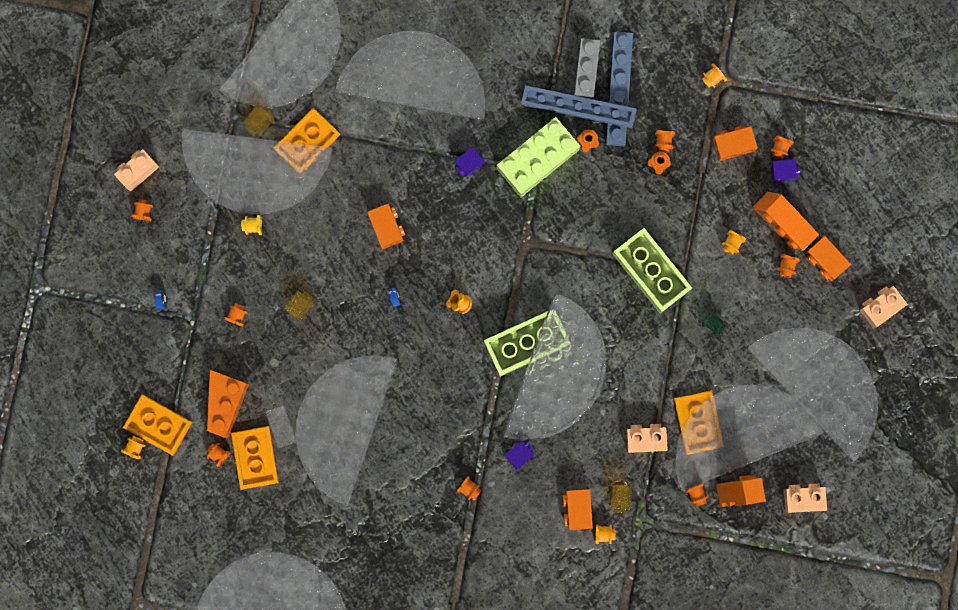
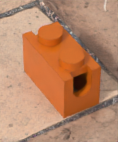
M746 125L734 128L735 131L727 132V130L717 132V136H714L712 140L718 161L755 152L757 144L752 127L746 128Z
M389 203L367 212L382 249L404 241L402 238L405 235L402 225L397 226L395 219L398 218L394 207L390 208Z
M826 236L805 253L808 256L806 257L808 262L812 266L816 265L821 270L819 273L825 280L829 279L832 281L851 265Z
M590 489L566 491V495H563V506H567L568 514H564L565 526H568L569 530L593 529Z

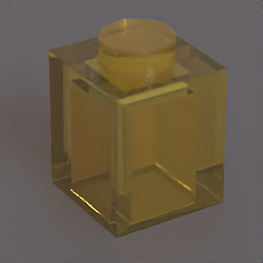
M257 104L244 121V124L247 126L246 130L253 136L257 134L261 137L275 119Z
M297 291L284 309L302 322L315 303L312 301L313 297L306 291H303V293Z
M611 486L610 508H614V512L625 513L626 509L630 510L632 486Z

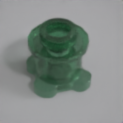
M716 310L701 325L702 327L707 326L713 332V335L715 333L719 335L726 328L724 325L726 321L721 320L716 315Z

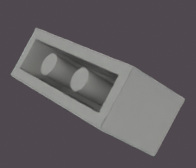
M581 38L574 96L588 99L594 98L600 40Z

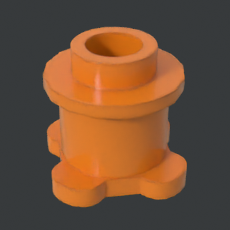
M584 130L577 137L583 152H588L589 149L599 146L598 136L593 130ZM590 137L592 141L587 142L585 138Z
M657 130L655 133L657 144L654 147L658 148L659 152H669V149H673L672 138L675 132Z
M776 136L773 139L775 142L774 147L770 152L774 158L783 160L789 156L787 153L794 141Z
M660 151L653 154L651 159L648 160V165L653 167L655 173L659 175L662 174L664 169L670 167L671 162L669 156L665 152ZM661 159L663 164H659L657 160Z
M139 199L138 203H134L136 205L135 213L131 217L138 220L152 221V218L149 216L153 205H150V201Z
M782 254L780 256L781 264L777 271L780 272L781 276L791 278V275H796L795 267L800 259Z
M235 303L234 307L230 306L231 309L228 317H225L224 320L243 327L242 320L248 312L244 311L246 307Z
M219 443L216 445L212 444L206 451L208 454L206 458H210L217 463V467H220L231 453V451H225L221 448Z
M467 476L457 492L467 496L469 501L471 498L475 500L481 492L479 489L480 484L476 485Z
M704 483L685 490L690 495L691 505L695 504L698 507L707 503L706 499L709 496H706L703 489Z

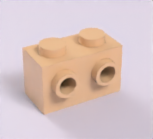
M142 149L141 151H136L128 163L121 164L116 169L117 172L114 175L131 192L157 170L159 166Z
M894 286L890 288L884 287L877 292L879 295L874 300L869 298L862 303L864 307L860 309V312L873 329L908 305Z
M650 424V428H642V425H630L631 429H626L627 453L667 451L666 427L661 428V424Z
M820 483L808 484V488H801L800 484L789 485V489H784L786 513L827 511L826 488L820 487Z

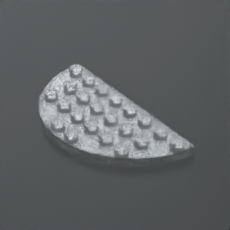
M289 0L219 91L234 101L255 107L286 105L312 92L331 71L341 44V21L335 1Z
M400 31L399 33L383 35L367 43L352 56L345 69H343L335 89V93L482 121L485 118L484 90L479 74L472 62L459 48H456L439 36L426 32Z
M182 129L184 160L197 186L219 205L235 212L250 215H265L286 210L305 199L318 186L319 181L327 171L333 151L332 148Z
M557 292L554 293L504 429L503 437L516 440L542 439L560 433L580 420V417L594 404L602 388L606 372V350L601 333L590 315L579 304Z
M789 328L768 334L747 348L852 462L862 454L876 426L878 396L867 365L852 347L824 331L810 328Z
M362 356L341 362L330 368L314 382L300 406L296 423V444L302 465L308 476L322 492L344 505H349L397 359L384 356Z
M742 385L723 390L711 396L697 407L684 424L675 451V472L680 491L821 435L824 432L815 416L806 406L781 390L761 385Z
M264 552L239 559L223 569L206 588L197 610H346V606L335 583L322 569L313 563L288 553Z

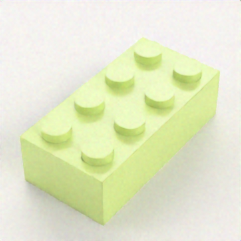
M555 117L497 164V170L517 194L522 197L578 152L580 145Z
M645 228L613 252L614 257L660 314L692 289Z
M555 309L484 340L500 377L571 344Z

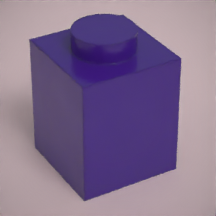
M471 147L455 160V170L461 176L465 175L469 178L485 164V160Z
M796 159L773 161L770 164L772 183L795 181L800 175V165L796 164Z
M521 441L504 456L518 470L534 456L532 453L534 448L528 441L525 443Z

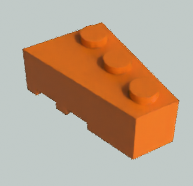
M767 191L752 207L774 228L778 235L787 240V244L793 250L804 251L819 235L782 194Z
M210 370L208 432L229 438L249 384Z
M756 475L739 476L740 480L716 484L720 507L766 502L762 478H756Z

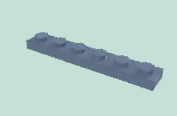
M614 32L609 103L628 107L633 33ZM608 123L606 145L625 146L627 127Z
M526 85L521 102L523 106L632 129L637 112L636 108Z

